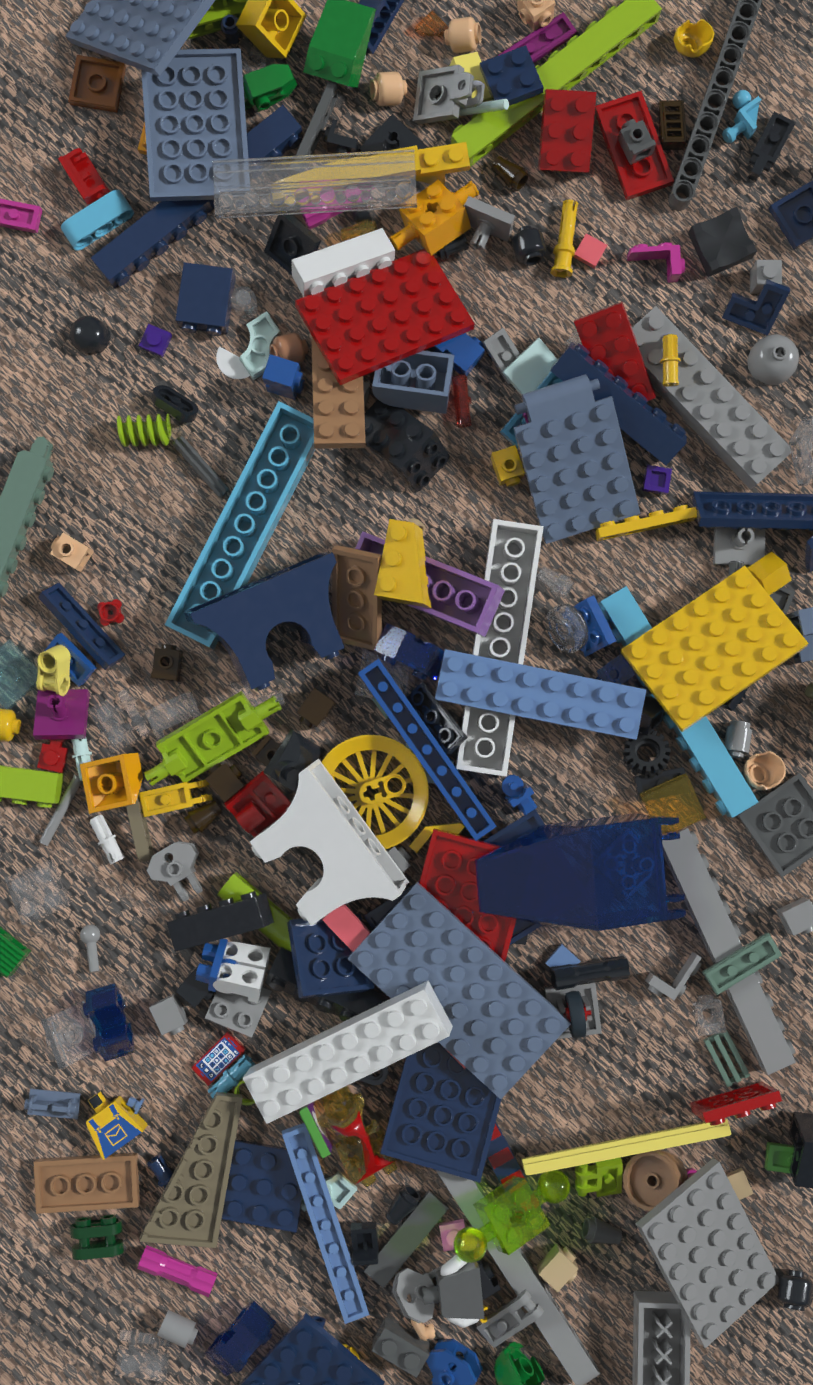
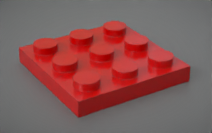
M759 1082L690 1102L692 1113L703 1122L714 1126L724 1123L726 1117L735 1115V1118L749 1116L751 1114L750 1110L760 1108L761 1111L773 1109L776 1107L775 1103L781 1102L782 1098L779 1090L764 1082Z

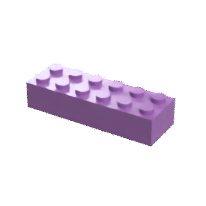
M362 531L355 549L382 555L385 540ZM426 557L425 568L426 576H428V594L431 608L405 605L485 637L505 590L497 584Z

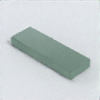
M766 932L705 969L702 973L714 993L718 995L782 956V953L771 935Z

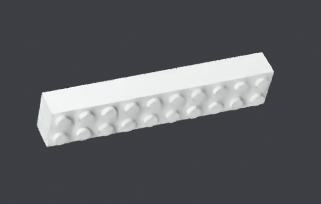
M493 519L484 580L499 585L505 592L486 636L483 637L475 634L472 655L523 665L544 526ZM464 706L461 729L468 738L458 747L455 768L507 777L516 716Z

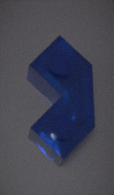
M387 623L374 651L382 655L381 660L393 666L396 662L405 665L413 670V676L423 681L427 677L436 681L441 671L444 650L430 642L422 641L408 631Z
M115 983L87 991L86 1003H83L84 1014L86 1018L91 1019L96 1029V1037L93 1038L95 1052L100 1053L105 1061L135 1053L131 1023L126 1022V1016L123 1008H126L125 1002Z
M252 1301L244 1306L229 1328L219 1333L204 1355L225 1376L235 1371L239 1373L253 1352L260 1345H265L272 1337L273 1332L271 1329L276 1324V1321L261 1306Z

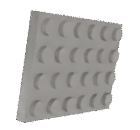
M714 1158L635 1223L699 1344L704 1348L709 1346L779 1282V1278L720 1162Z

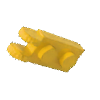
M206 780L193 783L184 782L140 792L138 795L143 817L188 808L197 803L213 800L212 794L201 795L193 799L190 789L203 788L209 785Z

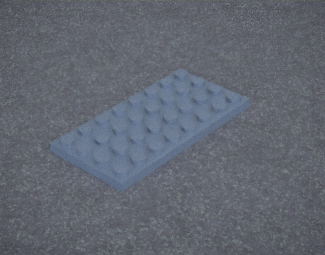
M418 882L414 884L348 957L350 962L390 998L398 996L429 980L453 1026L450 1036L439 1041V1043L500 1099L506 1095L571 1025L570 1020Z

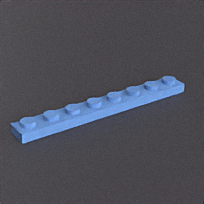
M304 1123L282 1131V1136L344 1323L347 1324L368 1316L369 1311L312 1138Z

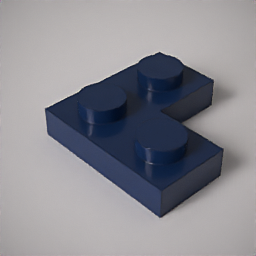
M767 279L756 301L732 293L722 318L768 335L790 292V288Z

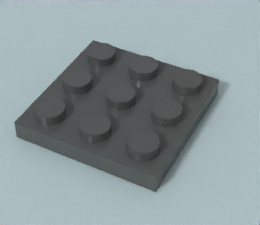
M800 772L795 773L759 798L757 804L737 815L779 877L783 878L813 857V790Z

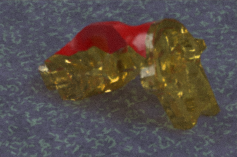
M347 1085L322 1097L325 1112L317 1118V1121L322 1127L332 1129L338 1136L339 1142L335 1144V1147L345 1170L354 1184L361 1182L365 1187H368L375 1182V1173L382 1169L385 1174H390L397 1170L395 1162L397 1158L380 1154L385 1132L378 1122L373 1119L367 1127L363 1123L362 1111L365 1104L361 1093L352 1094ZM376 1133L378 1138H372L369 1135ZM349 1152L356 1154L354 1157L348 1156Z

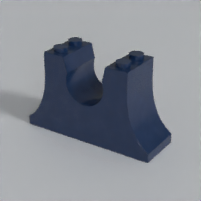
M333 552L319 553L183 612L188 622L206 628L222 643L235 666L242 685L251 690L254 688L256 691L265 689L270 686L269 682L275 679L273 662L266 651V639L271 629L282 622H290L294 625L300 635V642L310 655L319 658L324 657L325 660L338 656V651L345 648L334 623L329 604V580L337 562Z

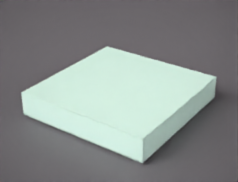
M537 338L502 373L522 396V394L534 391L550 373V369L557 358L544 342Z

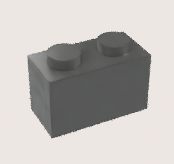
M386 1316L372 1339V1352L416 1378L430 1355L428 1341L421 1340L419 1336Z

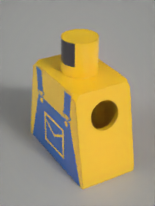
M100 1091L88 1100L96 1113L90 1116L86 1121V1125L103 1160L142 1133L148 1126L138 1114H134L135 1110L126 1105L127 1102L121 1096L108 1103Z

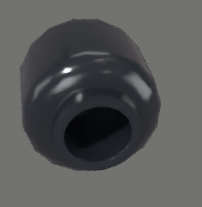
M523 226L518 229L512 238V246L517 261L524 263L526 266H532L542 261L547 251L541 230L531 226Z
M789 1269L788 1274L779 1276L778 1299L784 1303V1308L805 1311V1307L811 1306L813 1282L808 1278H804L805 1272Z

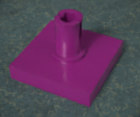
M69 689L64 696L57 695L56 692L49 690H38L33 729L35 740L86 739L90 697L88 689Z

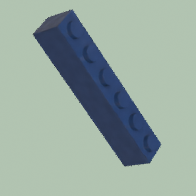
M571 342L552 365L550 371L562 381L584 374L587 375L589 381L598 379L600 389L593 390L594 400L597 401L612 396L620 429L667 466L687 443L686 431L676 423L672 425L667 421V416L662 410L657 407L655 409L647 404L648 400L637 391L633 393L627 388L628 383L618 375L614 377L608 372L609 368L599 359L597 361L593 360L588 355L589 351L579 343L575 345Z

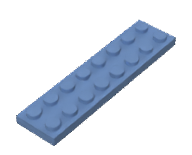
M445 649L435 700L637 740L646 689Z

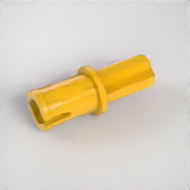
M668 334L662 338L663 358L660 360V363L663 364V386L673 387L679 385L678 363L681 362V359L678 358L677 335Z

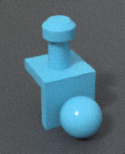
M739 90L734 94L733 105L739 111L734 119L736 125L723 130L722 136L725 142L732 143L740 133H743L747 140L753 136L757 128L756 121L761 102L759 96L751 101V95L746 90Z

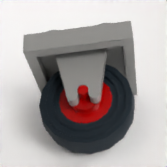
M595 983L577 985L574 988L557 991L553 986L544 987L545 999L571 1022V1025L558 1039L602 1034Z

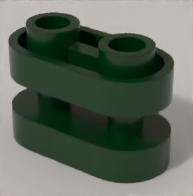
M115 1214L104 1215L99 1220H91L90 1217L75 1219V1223L70 1225L71 1238L79 1239V1243L72 1246V1258L74 1260L114 1257L124 1252L123 1240L115 1239V1235L122 1232V1219L116 1218ZM105 1237V1240L90 1241L89 1238Z

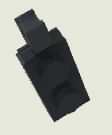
M774 111L750 156L749 163L754 166L747 178L756 182L763 170L769 172L796 122Z

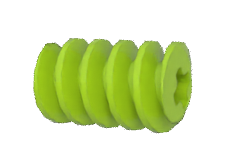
M147 414L145 422L142 421L140 415H137L136 422L132 421L130 415H127L126 422H123L119 415L117 417V431L122 445L128 447L131 441L132 445L137 447L141 441L143 446H148L151 440L152 445L158 446L161 440L162 444L167 446L171 438L170 415L167 414L166 420L163 421L160 414H157L156 420L152 421L150 414Z

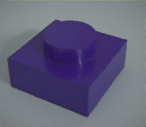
M148 324L139 347L163 358L172 334Z
M647 465L642 491L667 495L672 469Z

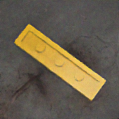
M687 505L673 508V512L665 514L663 510L654 511L648 514L649 517L642 519L639 518V515L625 518V522L615 524V521L604 522L595 531L596 540L598 542L690 522L697 518L696 507L688 508Z

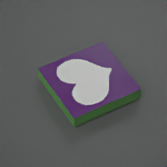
M312 1102L301 1107L299 1114L320 1156L325 1158L331 1154L333 1139L315 1103Z

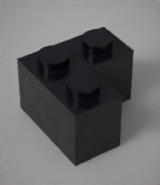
M793 1112L789 1135L794 1146V1152L789 1171L795 1186L813 1188V1114Z

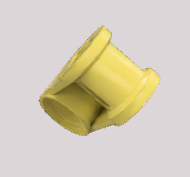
M56 645L39 654L36 681L39 691L49 690L56 692L60 696H64L68 692L70 687L71 656L65 646Z

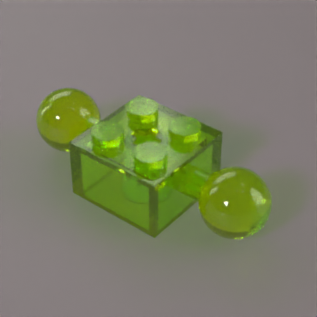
M560 1170L544 1172L538 1179L537 1189L532 1191L525 1178L513 1176L473 1205L484 1226L479 1229L465 1227L456 1234L454 1239L456 1255L464 1262H477L485 1255L487 1243L493 1240L499 1252L507 1255L512 1254L551 1226L541 1205L545 1202L557 1204L567 1198L570 1192L568 1177Z

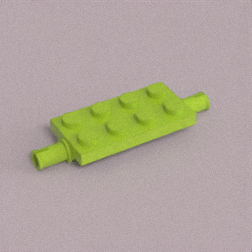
M240 691L156 741V747L161 752L163 759L160 764L144 772L147 781L151 779L149 783L152 786L169 775L179 776L183 783L192 780L216 764L268 735L269 729L263 720L282 710L280 703L275 701L276 697L273 695L255 707L251 705L244 693Z

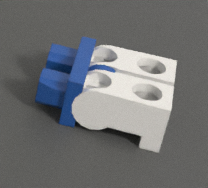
M220 939L219 945L206 943L203 948L202 960L212 961L213 965L199 963L196 971V980L208 983V991L216 992L217 990L227 994L234 993L248 997V1001L258 1003L269 963L270 948L240 942H228L227 939Z

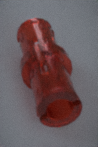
M466 375L452 377L454 393L452 405L455 406L457 428L472 426L470 416L472 400L468 394V377Z

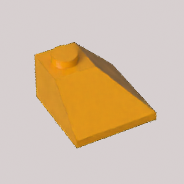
M139 753L121 754L80 764L89 814L136 804L143 780Z

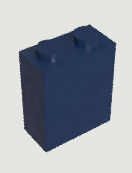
M184 262L175 319L179 328H182V331L188 333H196L197 330L206 331L211 336H221V333L228 334L236 279L232 268Z

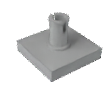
M468 196L465 207L471 227L476 228L474 236L469 243L470 246L476 249L478 244V250L484 251L490 235L508 242L512 234L515 215Z
M730 527L714 528L713 565L729 566L730 561H743L744 566H751L765 556V529L742 527L739 529H732Z

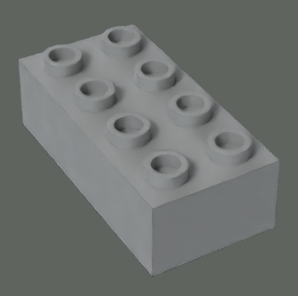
M634 1291L632 1385H690L691 1327L672 1292Z

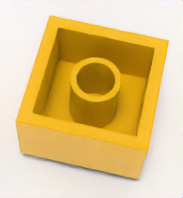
M248 0L236 26L265 57L286 58L307 15L294 0Z

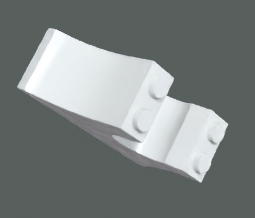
M319 759L299 773L295 797L282 817L250 841L254 854L258 858H262L265 863L281 857L288 849L297 846L307 847L320 857L324 869L323 877L317 879L296 904L301 918L304 921H308L311 926L336 908L354 900L376 897L393 901L402 894L409 883Z

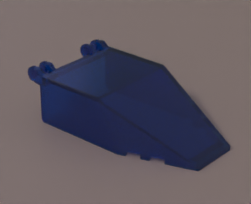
M633 813L543 825L537 828L538 830L517 838L516 841L507 846L503 845L475 860L479 912L551 927L592 931L676 920L685 917V909L675 908L668 910L667 902H681L685 900V894L666 895L662 840L680 839V833H662L661 825H675L679 823V817L650 816Z

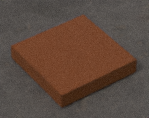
M77 55L68 100L69 104L118 113L126 64L119 61Z

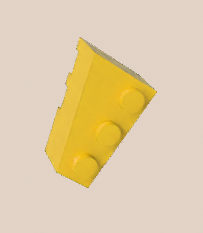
M389 519L374 595L386 601L431 608L428 594V576H426L425 568L426 557L423 530L415 523Z

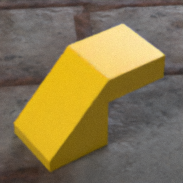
M460 822L424 826L410 843L409 847L417 853L430 838L434 828L458 835L465 826Z

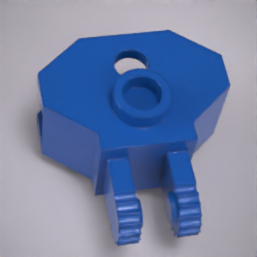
M455 1339L438 1340L434 1350H431L426 1360L433 1375L432 1385H475L483 1370L476 1353ZM456 1352H462L464 1358H462L460 1355H457Z

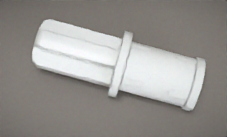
M103 815L92 818L90 824L99 840L97 844L101 845L110 865L125 858L115 839L116 835H112Z

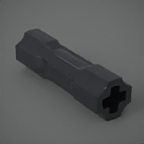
M624 955L578 965L555 966L550 969L551 983L556 991L574 988L577 985L601 981L611 982L629 979L630 977L629 963Z

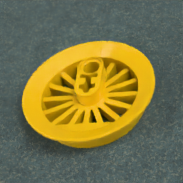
M361 735L338 744L322 760V764L335 782L336 777L355 787V789L341 788L344 793L355 794L348 797L350 802L357 800L353 804L355 809L361 805L358 811L361 817L367 808L366 824L370 829L372 809H374L381 834L375 836L385 849L394 847L406 840L420 825L428 805V781L420 761L400 742L380 735ZM372 750L370 777H368L361 751ZM377 751L388 753L375 777ZM356 753L364 779L360 777L346 758ZM392 756L401 762L390 774L382 777ZM343 763L359 783L335 772L336 768ZM405 767L410 774V778L404 779L397 773ZM391 778L401 780L402 788L400 791L391 792L387 784ZM412 782L414 790L413 794L403 793L405 791L406 784ZM371 785L372 789H378L379 793L375 794L374 800H371L369 796H364L367 786ZM394 797L411 798L413 802L409 810L390 799ZM383 803L406 813L407 816L399 823ZM378 807L395 824L396 827L386 832Z

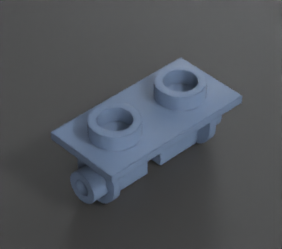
M30 1088L29 1099L25 1100L24 1109L28 1110V1115L78 1119L81 1093Z

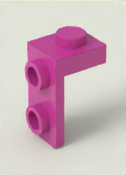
M665 242L658 246L648 247L646 244H638L630 248L627 254V261L666 259L668 283L678 282L680 276L685 272V260L681 258L680 245H672V243Z

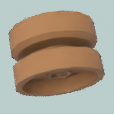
M655 1150L633 1156L626 1164L623 1174L624 1189L628 1198L637 1207L646 1211H651L688 1179L687 1171L682 1161L666 1150ZM654 1176L657 1179V1184H655L654 1182Z

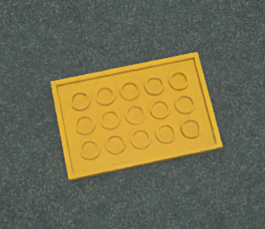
M743 566L622 648L621 654L680 731L683 732L799 653L809 643L747 567Z

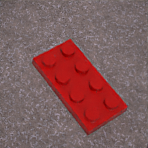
M642 91L595 106V115L626 201L673 185L674 179ZM635 119L636 123L643 120L652 140H655L656 146L651 156L630 165L617 138L624 123Z
M623 301L574 320L581 343L589 351L588 355L593 360L597 361L599 359L609 368L608 372L614 377L618 375L628 383L627 388L633 393L636 391L641 393L648 401L656 397Z

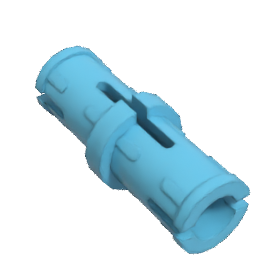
M243 1054L208 1089V1093L211 1094L210 1096L213 1098L216 1092L227 1093L234 1086L236 1087L249 1068L255 1065L252 1062L253 1060L247 1054Z

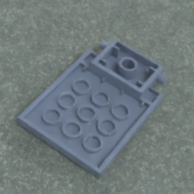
M586 374L522 394L523 402L514 405L517 415L526 412L528 423L513 427L539 525L544 526L542 536L545 544L598 528L604 522H616L640 514L613 398L609 396L595 401L593 390L600 389V383L598 379L589 381Z

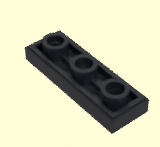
M421 682L406 698L444 752L451 755L468 737L441 701L435 700L436 695L426 682Z

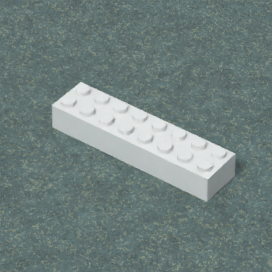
M428 980L250 1067L243 1080L266 1124L449 1037L453 1026Z

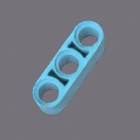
M113 190L64 221L61 225V230L73 249L79 251L131 219L134 215V210L120 190Z

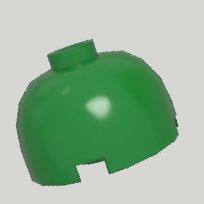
M517 1342L506 1346L498 1355L494 1365L496 1385H541L545 1377L537 1359L532 1355L529 1360L520 1351L524 1346Z

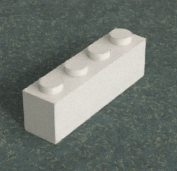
M383 228L292 259V277L303 297L310 294L315 295L332 285L336 287L346 283L347 279L356 276V278L365 276L374 268L383 269L391 266L392 261L395 260V249Z

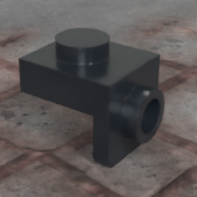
M333 119L331 127L327 126L324 134V142H327L328 152L334 153L337 157L345 160L356 158L358 139L338 135V120Z
M376 1221L351 1223L353 1265L378 1264L379 1242Z

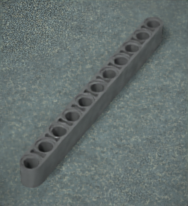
M762 0L737 1L669 195V205L676 211L685 210L695 194ZM725 59H730L733 63H729ZM717 81H721L725 85H720L717 83ZM709 103L715 104L717 108H712ZM701 126H707L710 130H703ZM692 148H698L702 153H696ZM689 170L694 176H688L684 171ZM676 193H683L686 198L681 199Z

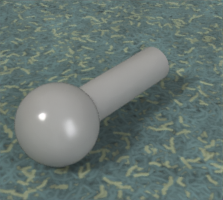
M91 924L81 929L80 939L86 944L89 973L100 972L96 945L100 938V931L98 927Z

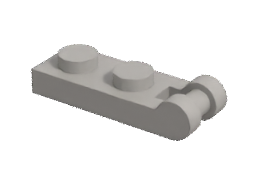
M526 1289L516 1298L487 1316L486 1323L480 1322L477 1329L493 1348L536 1321L543 1314L544 1309L531 1300L532 1296ZM521 1307H524L528 1312L525 1313Z

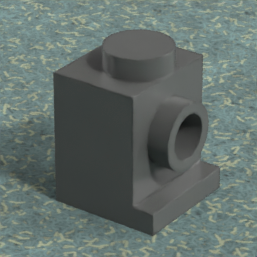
M635 119L624 123L617 139L629 164L631 165L651 156L656 142L652 140L644 121L641 120L636 123Z

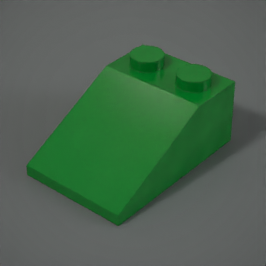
M327 0L309 44L303 72L342 85L358 88L376 9L348 0Z

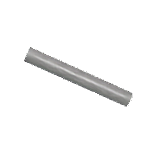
M74 774L39 840L40 843L46 846L49 845L82 783L79 780V776Z

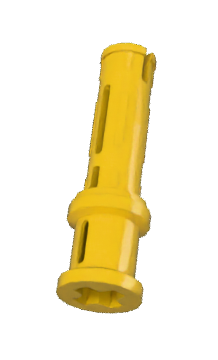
M564 200L562 204L558 244L553 249L555 260L554 266L550 271L555 277L568 278L572 276L573 272L571 261L572 257L575 256L573 237L578 202H574V200Z

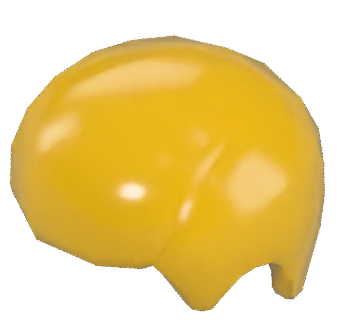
M700 19L697 23H690L687 20L676 29L673 40L677 51L681 55L696 58L706 53L713 42L715 33L712 26L703 19Z

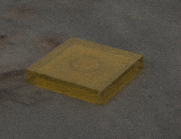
M686 773L640 793L659 838L706 818Z

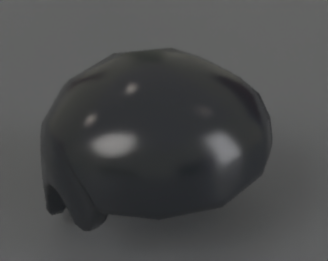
M81 316L71 324L69 337L71 344L77 350L88 354L103 352L110 343L111 334L108 326L94 316Z

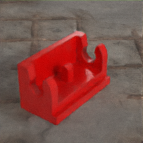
M80 148L74 149L58 158L87 206L110 192L87 154L83 153Z

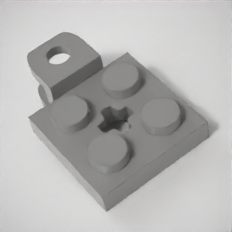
M460 65L420 71L418 74L413 121L417 124L458 119L460 106L466 109L482 104L485 84L479 80H473L474 76L464 72V68ZM441 90V96L438 99H436V95H438ZM477 90V95L472 98L473 91Z

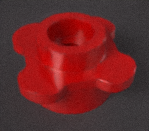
M114 599L112 602H100L97 609L99 610L100 623L102 625L108 626L113 622L122 623L124 621L120 600ZM110 610L113 611L112 615H109Z

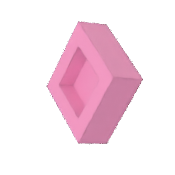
M464 1219L439 1223L443 1252L464 1248L467 1241Z

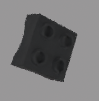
M737 207L713 219L691 226L688 232L707 277L750 260L757 252L754 243L744 228L741 214Z

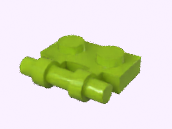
M621 1157L595 1162V1165L592 1166L588 1164L576 1166L575 1189L578 1195L585 1197L587 1193L595 1192L596 1197L622 1193L623 1163Z

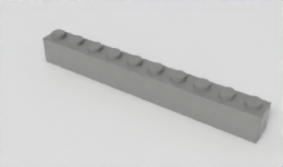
M682 827L656 839L713 965L742 948L743 946L739 940V937L742 936L737 924L735 922L732 923L728 916L731 911L727 902L724 899H720L717 892L720 890L719 884L714 876L710 877L707 870L710 867L708 860L697 849L696 845L699 844V841L694 831H689L688 828ZM756 971L725 991L761 1069L767 1075H770L796 1063L792 1055L796 1052L790 1040H785L782 1033L785 1030L784 1025L778 1015L774 1016L771 1009L774 1006L773 1001L767 992H763L760 985L763 983L760 973Z

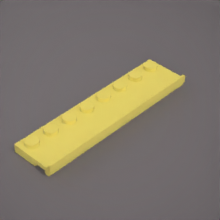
M725 1119L724 1123L711 1126L710 1123L702 1122L521 1158L525 1174L529 1176L731 1135V1130L727 1119Z

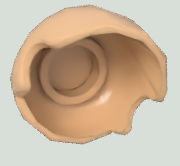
M771 751L752 755L743 766L744 777L748 784L757 790H770L779 785L786 776V766L782 758Z

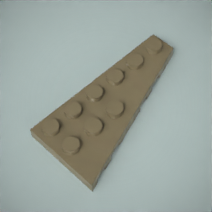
M216 1092L139 1237V1242L217 1248L243 1099L242 1094Z

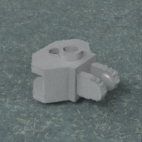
M178 841L152 856L147 868L150 878L152 880L168 882L170 886L173 885L182 901L185 902L189 899L188 892L181 883V880L186 877L194 891L198 894L203 891L201 884L194 874L196 872L194 865L199 855V850L195 843ZM169 853L173 855L172 861L168 858Z
M443 1265L429 1273L420 1274L406 1268L395 1274L392 1293L404 1317L417 1323H425L433 1318L435 1303L424 1305L422 1288L434 1286L431 1279L436 1277V1271L440 1270ZM408 1294H410L411 1296L410 1303L407 1301Z

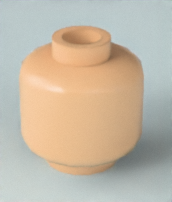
M472 17L451 20L449 28L444 32L445 43L450 45L454 53L474 51L482 39L480 24L475 22Z
M378 72L374 79L370 81V96L378 106H397L402 102L403 96L407 95L406 80H402L399 72Z

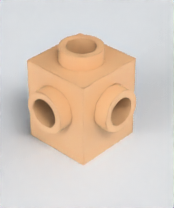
M517 0V10L522 22L525 25L529 24L533 31L547 26L554 18L555 0Z

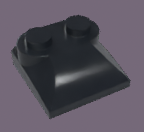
M291 729L263 772L296 792L299 773L317 759L320 760L324 749Z

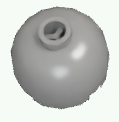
M780 334L767 335L758 340L751 348L747 358L748 369L754 379L765 383V385H780L786 382L796 371L799 363L798 349L795 343L786 336Z

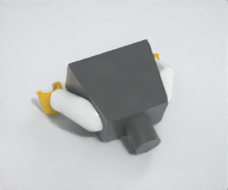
M468 1239L464 1249L448 1260L440 1270L436 1271L437 1286L422 1288L424 1305L439 1303L442 1317L462 1328L475 1324L478 1321L486 1323L488 1319L484 1316V1310H488V1307L483 1305L480 1268L476 1259H473L474 1256L481 1257L483 1251L475 1249L480 1241Z

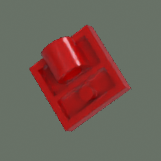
M262 771L224 804L235 816L241 827L255 838L264 829L281 818L292 802L267 774Z

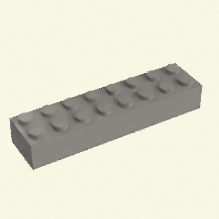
M657 306L632 327L653 388L750 490L794 451ZM668 334L677 335L678 358L681 359V362L678 363L679 385L673 387L663 386V364L660 363V360L663 358L662 338Z

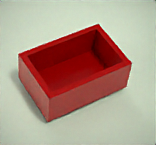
M546 89L544 91L538 161L539 171L589 173L597 92Z

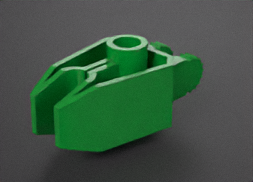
M272 64L243 76L245 110L252 107L256 112L267 110L292 93L297 86V82L289 65Z

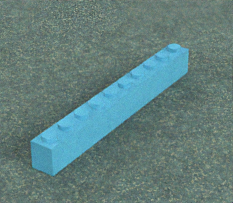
M627 586L598 603L606 620L613 629L612 633L616 643L619 644L621 642L623 647L652 629ZM637 675V678L640 681V683L643 686H646L644 682L641 680V678ZM664 712L663 720L669 729L673 728L678 735L675 738L677 744L683 751L687 750L689 753L691 767L695 772L699 771L703 776L702 784L709 794H714L717 799L715 806L721 815L726 814L727 817L733 818L758 803V800L706 716L681 732L667 712Z

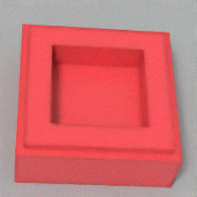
M586 233L573 257L595 269L607 248V244Z

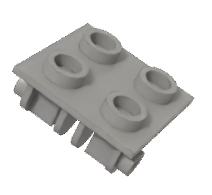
M262 987L258 1003L248 1001L246 996L217 991L205 1019L252 1038L272 991Z

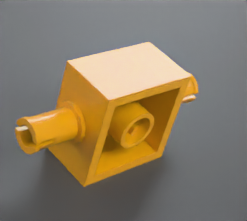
M438 179L403 203L398 209L405 227L389 237L393 247L399 251L406 244L416 239L432 256L468 231L471 225L464 204L468 196L474 198L479 195L476 185L469 181L465 186L453 193Z

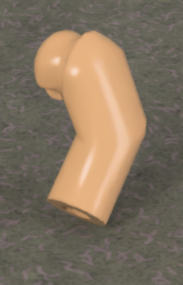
M411 1320V1324L421 1340L427 1341V1339L435 1338L433 1324L424 1325V1323H417Z

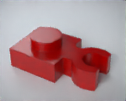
M50 739V744L42 743L37 768L64 773L69 748H64L62 745L67 739Z

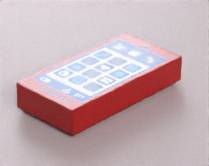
M228 1031L191 1068L209 1086L246 1048Z

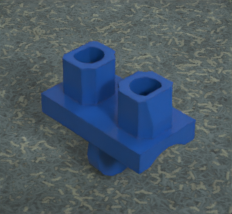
M508 775L503 779L501 788L506 794L504 798L513 808L517 806L524 815L537 808V805L530 797L534 794V791L530 786L523 783L519 776Z

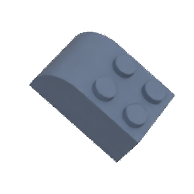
M421 351L378 369L374 374L372 392L379 401L389 406L446 414L453 375L454 355Z

